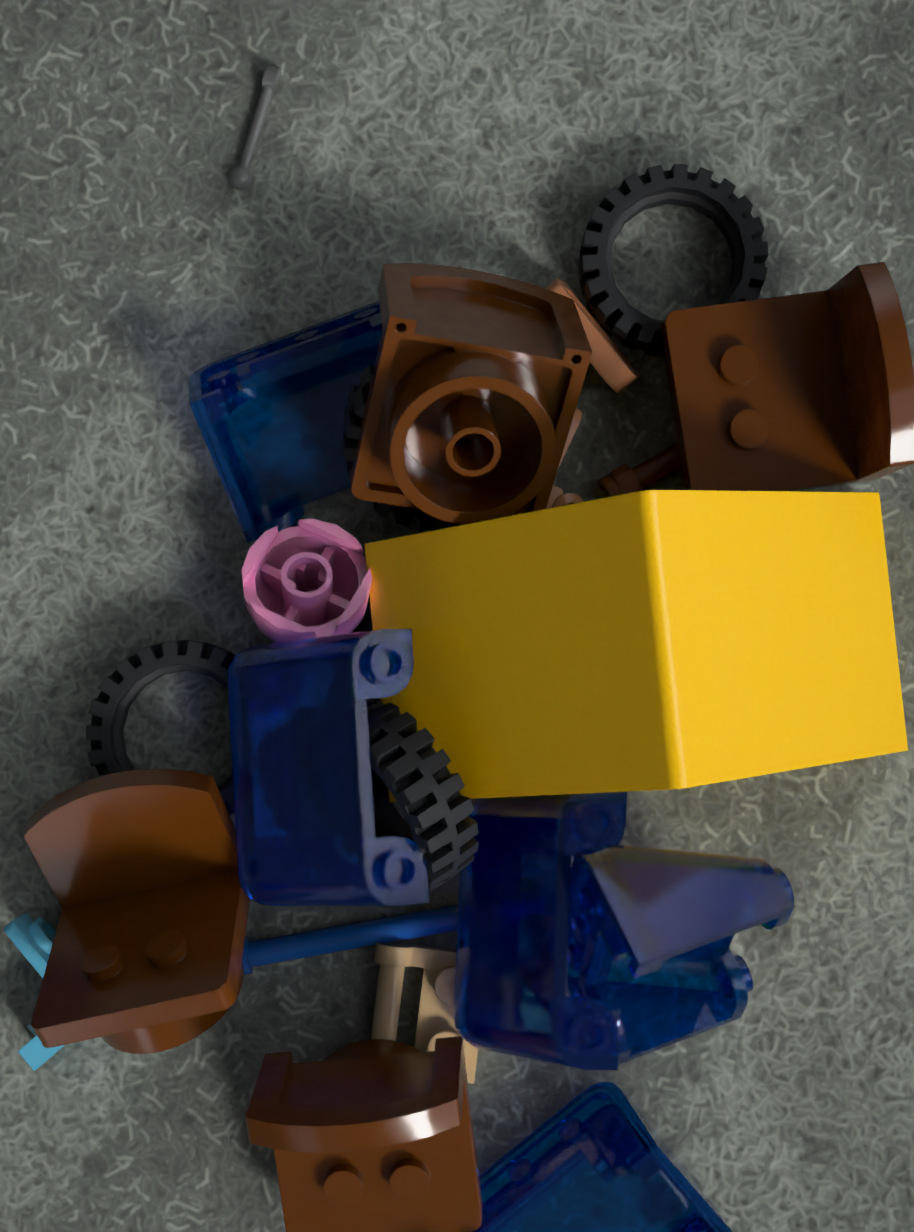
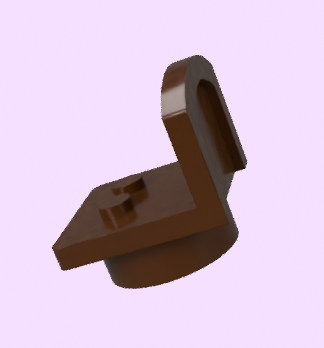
M885 262L857 265L828 290L674 310L661 323L662 342L685 490L801 491L872 481L914 464V371L899 298Z
M423 263L383 264L378 286L382 334L350 475L352 494L360 500L420 509L440 520L459 524H470L546 509L592 355V350L574 300L530 283L478 270Z
M139 769L107 774L82 782L57 794L29 818L24 838L62 908L31 1020V1026L42 1045L46 1048H52L101 1037L109 1046L116 1050L132 1054H148L180 1046L201 1035L219 1021L235 1003L244 980L242 956L254 869L213 777L176 769Z
M462 1036L436 1038L435 1051L421 1052L410 1045L398 1041L369 1039L348 1044L333 1052L324 1061L293 1063L291 1051L265 1054L245 1117L249 1143L274 1149L286 1232H472L481 1226L483 1204Z

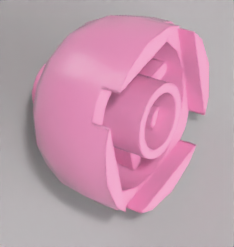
M313 518L298 520L299 526L287 527L279 532L278 526H275L265 531L249 548L241 569L245 605L258 629L278 645L301 651L327 648L347 638L362 621L370 598L371 570L369 568L367 571L366 559L363 556L361 544L356 537L337 524Z

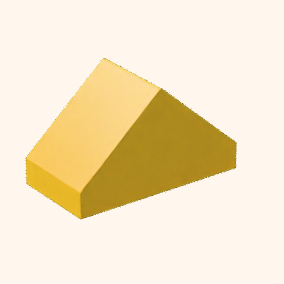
M645 490L364 544L367 571L370 568L372 577L369 596L379 699L383 701L384 705L390 702L399 706L401 715L405 712L412 715L417 721V731L426 728L435 738L432 747L436 752L441 749L445 751L451 760L446 766L450 774L459 773L465 787L459 790L460 794L470 799L683 789L908 751L879 492ZM388 789L389 802H397Z

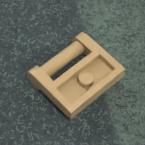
M398 942L377 943L374 962L380 964L371 1039L396 1041L405 967L424 968L414 1048L421 1052L435 1051L436 1038L462 1036L468 1083L474 1084L489 953Z

